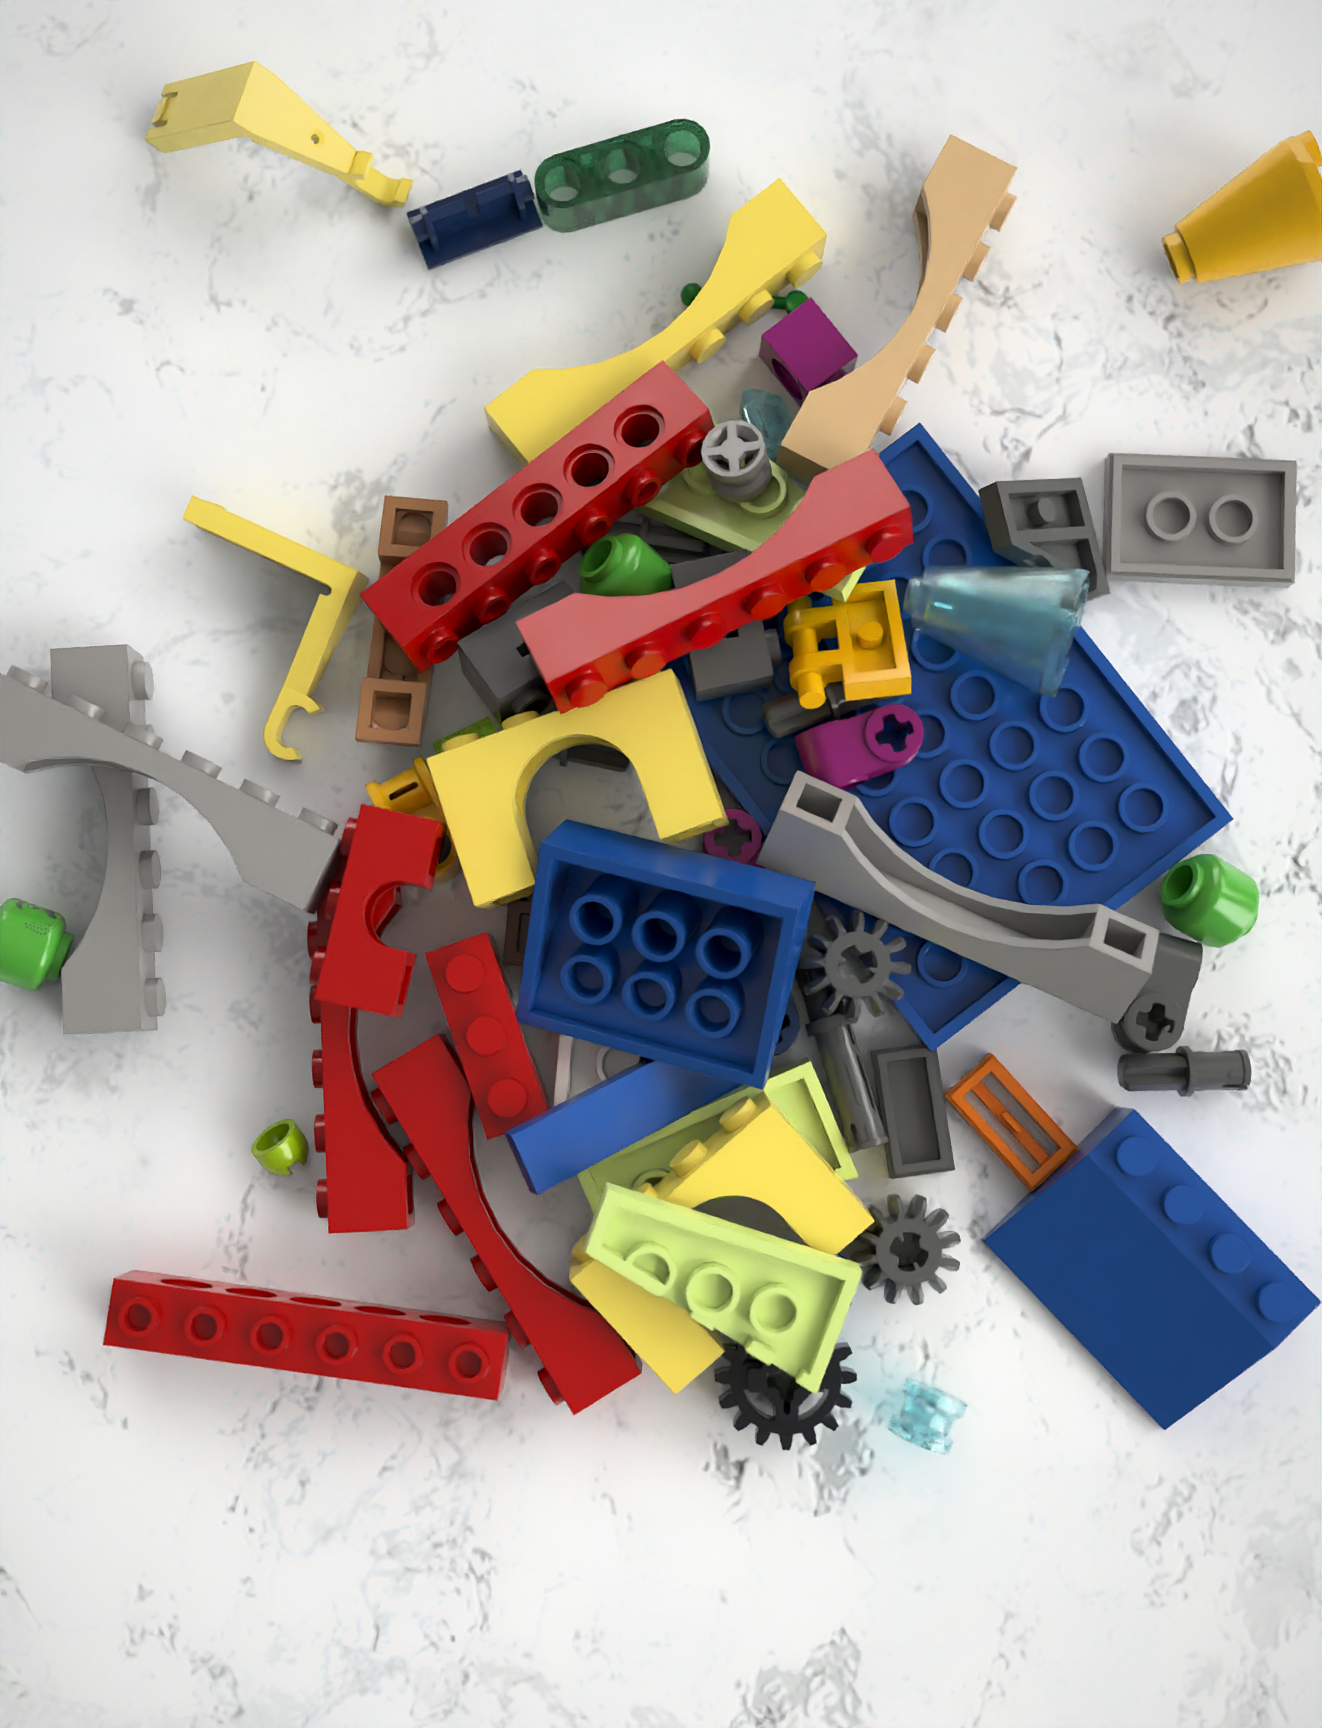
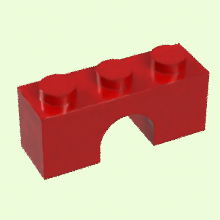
M361 804L358 819L350 817L347 820L340 847L341 856L348 857L342 883L333 882L325 907V919L333 921L327 947L320 945L317 947L310 967L309 983L317 985L314 999L390 1017L402 1018L417 954L391 948L383 943L375 931L373 915L380 898L394 888L410 886L432 891L447 830L441 822L366 804Z
M485 932L425 953L487 1140L504 1135V1132L549 1110L551 1105L535 1058L531 1055L522 1033L512 1001L513 993L494 937Z

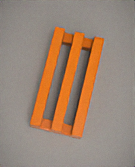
M987 1053L972 1070L966 1072L958 1083L944 1093V1099L1030 1192H1033L1079 1149L992 1053ZM990 1073L1055 1144L1058 1148L1050 1156L981 1081L986 1075ZM970 1090L1039 1164L1033 1172L1025 1166L965 1100L964 1096Z

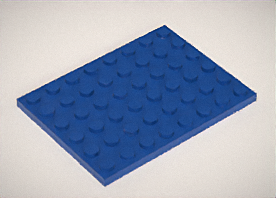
M918 423L879 453V458L910 505L914 543L904 547L899 554L890 560L880 563L873 562L867 565L856 583L895 579L911 672V694L891 696L888 700H881L841 715L840 719H848L884 705L900 704L909 707L917 713L923 725L924 736L921 747L910 763L902 768L870 778L867 782L846 790V792L859 798L873 821L899 848L924 867L957 885L993 898L1028 905L1069 907L1101 904L1116 911L1234 820V818L1042 577L993 552L989 532L985 525V516L980 497L923 425ZM813 591L806 595L811 598L813 608L832 606L831 597L823 593ZM787 605L773 617L762 620L764 630L775 628L782 655V666L773 668L774 677L771 687L696 702L686 654L666 663L660 670V672L672 669L679 679L710 769L742 811L752 815L756 820L762 837L765 840L796 771L799 770L805 773L793 738L811 728L828 723V721H824L782 738H774L764 724L762 706L766 702L796 692L790 684L788 670L789 663L794 658L793 650L786 643L783 630V621L788 615ZM737 629L725 635L726 639L736 637ZM836 637L822 639L818 643L819 651L838 649ZM891 722L884 723L881 737L876 741L879 745L889 743L893 747L894 752L901 751L904 738L909 734L906 729L895 731ZM814 890L812 901L823 916L827 918L831 915H836L846 933H849L850 914L854 910L859 909ZM863 911L865 917L864 932L868 933L872 925L879 918ZM890 923L886 932L879 939L884 945L898 937H903L906 942V946L902 950L890 954L891 962L911 964V973L904 976L889 975L888 977L889 980L902 988L904 995L900 1000L896 1001L888 997L886 998L930 1052H933L1021 984V982L1010 976L965 958L956 952L911 932L904 931ZM865 955L856 957L864 969L870 967L869 960Z

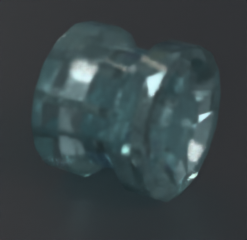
M906 1378L902 1388L905 1398L901 1412L892 1415L887 1427L888 1430L922 1448L939 1454L949 1455L953 1444L950 1436L951 1428L955 1420L963 1418L967 1404L959 1398L931 1385Z

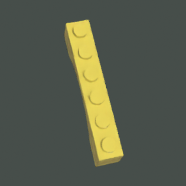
M779 177L730 216L724 246L710 278L691 305L665 330L637 348L600 363L567 369L531 370L484 407L489 427L521 467L524 468L662 360L676 373L693 359L697 363H702L712 357L725 343L726 337L724 335L742 321L746 326L758 321L773 306L775 300L772 296L778 294L790 283L794 288L802 286L820 270L823 265L821 259L823 258L827 233Z

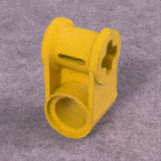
M422 755L413 759V767L381 784L374 780L365 784L369 797L375 807L437 820L447 828L445 836L450 839L451 851L447 859L438 864L435 882L451 880L462 872L460 860L429 767Z

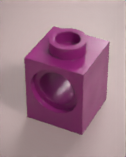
M812 297L761 335L759 349L760 359L800 408L809 391L837 381L854 371L858 354Z

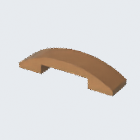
M385 495L377 554L381 563L379 579L448 526L447 501ZM442 598L437 601L435 606L442 605ZM375 616L367 677H362L355 740L364 743L421 747L435 664L420 674Z

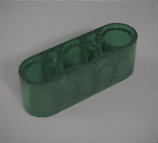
M686 118L674 119L554 154L538 166L534 177L539 215L543 223L550 229L567 233L690 198L704 188L709 177V136L705 129L696 121ZM686 152L694 156L696 161L687 166H678L671 163L668 158L675 153ZM621 169L633 171L638 175L635 180L624 184L613 182L608 178L611 173ZM565 186L574 188L579 192L568 201H557L549 196L553 190Z

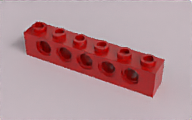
M662 360L359 594L385 631L420 674H422L433 664H439L449 659L458 649L457 641L504 615L511 603L533 586L544 584L553 578L565 561L583 547L591 546L595 541L606 536L611 526L635 507L644 506L652 501L659 493L661 487L682 470L692 468L702 462L701 449L703 440L709 431L715 428L709 408ZM655 440L648 446L636 448L644 441ZM605 478L596 486L586 487L593 480ZM547 517H555L546 525L536 526ZM505 555L498 563L485 566L492 558ZM454 594L448 602L435 606L437 601L443 596Z
M132 1270L113 1278L103 1345L498 1401L504 1388L512 1333L506 1322Z

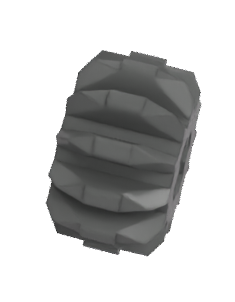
M861 910L851 912L849 933H846L836 915L827 917L824 921L825 927L833 942L821 934L811 932L805 941L811 948L821 953L822 956L821 958L807 956L799 959V969L819 971L821 977L804 985L803 990L805 994L809 996L826 987L830 994L822 1002L820 1008L821 1012L826 1015L831 1014L837 1008L841 999H845L844 1014L847 1022L858 1021L861 1011V999H863L868 1012L874 1018L880 1017L885 1013L877 991L895 1001L900 1000L904 995V991L899 985L889 980L888 977L889 975L904 976L911 973V964L891 962L890 954L896 953L906 946L904 938H895L884 945L879 939L886 932L889 923L882 919H878L868 933L864 932L865 917ZM849 949L854 957L865 955L868 958L870 967L862 971V974L868 976L864 983L860 984L855 976H849L844 979L840 974L838 966L847 961L846 958L840 956L844 950Z
M896 1193L889 1194L887 1196V1206L890 1216L885 1218L873 1205L866 1207L873 1217L876 1227L873 1232L865 1229L855 1239L861 1243L870 1244V1248L854 1252L850 1255V1259L858 1263L860 1267L875 1264L862 1279V1284L868 1290L877 1288L887 1279L884 1287V1299L886 1302L895 1304L900 1298L903 1285H906L910 1301L914 1305H919L924 1302L921 1283L927 1281L930 1287L940 1294L947 1289L945 1282L935 1274L939 1266L949 1271H958L960 1262L950 1255L942 1254V1249L959 1244L961 1242L960 1235L955 1231L936 1233L947 1222L949 1214L944 1209L938 1208L924 1218L927 1209V1199L924 1196L914 1195L907 1214H905L900 1196ZM911 1232V1240L920 1247V1252L915 1260L906 1256L908 1264L899 1265V1257L890 1250V1245L896 1237L904 1242L903 1233Z

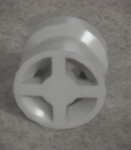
M738 420L721 423L709 431L703 440L701 455L715 493L720 498L729 502L742 503L755 499L763 493L771 481L772 468L762 433L755 425ZM744 460L746 465L740 469V463Z

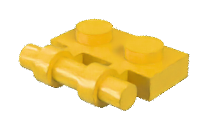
M895 579L856 584L845 603L831 597L832 606L813 608L811 598L805 595L787 604L788 615L783 621L784 638L786 643L792 647L794 657L788 667L789 678L792 688L798 691L799 703L802 707L814 709L822 706L825 703L824 687L830 682L843 681L845 701L911 694V672ZM836 637L838 649L819 651L818 643L822 639Z

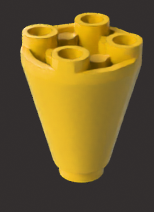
M1310 130L1278 142L1174 225L1175 232L1162 237L1165 255L1179 284L1191 279L1198 284L1322 261V177L1318 170L1322 166V155L1318 143Z

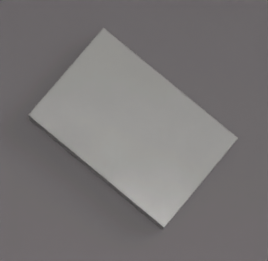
M1109 453L1105 458L1102 558L1107 580L1289 588L1295 583L1297 460Z

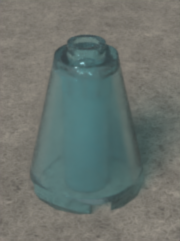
M928 565L922 577L912 575L904 597L903 612L912 614L911 626L915 630L1040 695L1045 694L1056 697L1071 658L1067 656L1073 638H1077L1090 584L1089 571L1078 569L1077 567Z

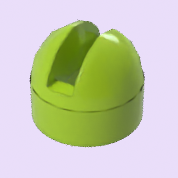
M284 1119L269 1126L256 1138L252 1144L251 1153L269 1173L276 1176H290L293 1173L289 1166L293 1165L297 1160L303 1166L306 1164L309 1145L305 1135L292 1119Z

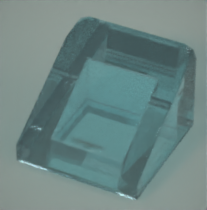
M754 388L744 390L740 397V419L755 425L762 433L768 457L775 463L780 444L792 424L786 403L778 394Z

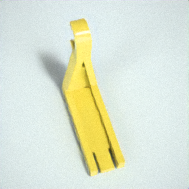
M256 61L165 84L161 94L164 99L158 102L151 124L156 128L148 129L145 137L146 142L164 153L243 136L250 137L252 142L331 174L369 199L392 208H402L405 206L413 184V180L404 177L400 180L392 179L371 167L373 161V154L371 152L356 151L279 77Z
M192 495L182 519L195 524L196 527L331 588L329 595L324 596L320 594L284 685L263 731L264 743L274 756L289 761L303 760L298 748H288L283 744L282 732L291 712L298 707H303L308 714L312 715L324 712L322 705L313 699L312 696L361 600L359 594L365 591L370 579L352 567L226 511L227 509L221 505Z

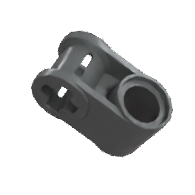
M1159 932L1150 977L1117 1024L1111 1022V1031L1114 1039L1123 1049L1131 1053L1146 1054L1152 1051L1159 1052L1171 1048L1179 1041L1184 1031L1191 993L1201 969L1203 958L1201 943ZM1149 1012L1148 1020L1158 1024L1157 1033L1146 1035V1028L1136 1024L1137 1015Z

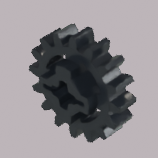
M847 1342L837 1343L834 1347L818 1392H824L820 1400L811 1409L800 1415L799 1406L812 1394L811 1391L799 1385L795 1377L790 1380V1388L786 1389V1402H784L775 1378L768 1377V1374L779 1372V1367L772 1363L768 1366L759 1359H747L744 1361L748 1353L743 1345L740 1343L736 1345L723 1343L725 1352L721 1356L730 1361V1364L726 1367L714 1369V1380L721 1384H730L731 1388L724 1391L718 1397L721 1409L738 1406L739 1410L733 1419V1427L740 1431L750 1423L756 1425L755 1441L758 1445L763 1446L770 1434L775 1433L779 1436L782 1449L790 1450L793 1434L802 1433L804 1439L812 1446L817 1443L814 1427L819 1423L833 1431L839 1427L831 1412L834 1406L841 1408H851L853 1401L851 1397L841 1390V1384L857 1381V1374L854 1369L840 1366V1362L852 1354ZM744 1390L761 1392L772 1403L773 1416L757 1409L749 1401Z

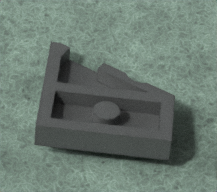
M1082 478L996 481L978 490L993 552L1084 601H1092L1110 594Z

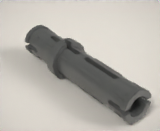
M797 967L795 975L810 1023L805 1024L808 1037H815L835 1106L842 1123L848 1152L853 1153L889 1142L876 1107L874 1095L852 1028V1024L857 1022L846 1021L844 999L840 1000L837 1008L831 1014L826 1015L821 1012L822 1002L830 994L827 988L824 987L819 992L809 996L803 990L804 985L808 982L821 978L819 970L805 971Z

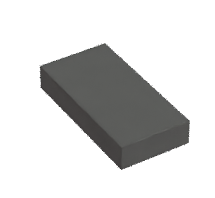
M924 1044L870 1051L880 1119L889 1142L884 1143L889 1178L896 1179L955 1170L937 1049L930 1052Z

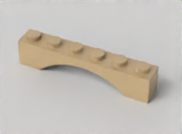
M950 134L922 186L912 215L919 243L920 278L913 310L895 336L868 362L837 381L809 391L780 444L775 464L787 472L788 477L809 487L815 476L870 450L880 431L891 436L908 401L898 397L908 379L919 384L936 349L926 345L935 328L945 333L947 332L963 300V297L954 293L962 277L971 282L975 280L991 248L982 243L989 227L998 232L1001 231L1017 200V196L1008 192L1018 169L1017 167Z

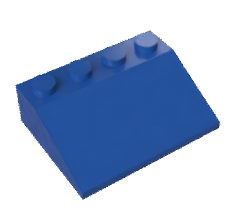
M566 819L540 844L516 1012L518 1021L526 1025L763 1090L769 1076L802 952L816 882Z
M1116 1107L1077 1145L1079 1149L1033 1192H1029L981 1240L1162 1429L1166 1430L1276 1349L1322 1302L1135 1109Z

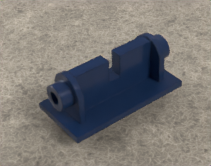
M521 170L406 212L428 271L543 228L533 201L535 197L527 175H523Z

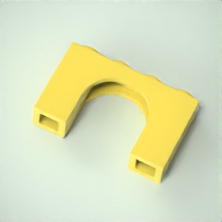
M672 669L663 672L659 671L647 678H635L625 683L622 687L606 692L598 702L587 707L574 708L561 715L558 710L543 716H539L538 711L517 714L501 723L503 730L481 739L477 733L452 738L441 745L443 753L426 758L474 906L488 911L529 897L534 893L538 856L526 822V797L529 786L540 767L552 756L567 748L583 744H595L610 747L627 756L638 774L659 838L668 845H673L729 825L681 683Z
M764 1091L753 1100L749 1096H745L730 1106L719 1120L722 1127L703 1144L699 1139H696L682 1148L669 1164L672 1171L654 1187L648 1182L635 1190L689 1209H693L707 1200L721 1196L738 1195L754 1198L767 1204L781 1215L810 1248L834 1256L874 1222L873 1217L860 1198ZM588 1232L585 1233L571 1249V1254L574 1257L569 1260L570 1281L676 1395L725 1352L720 1332L715 1328L713 1330L708 1329L689 1317V1312L663 1296L656 1297L585 1253L584 1243Z

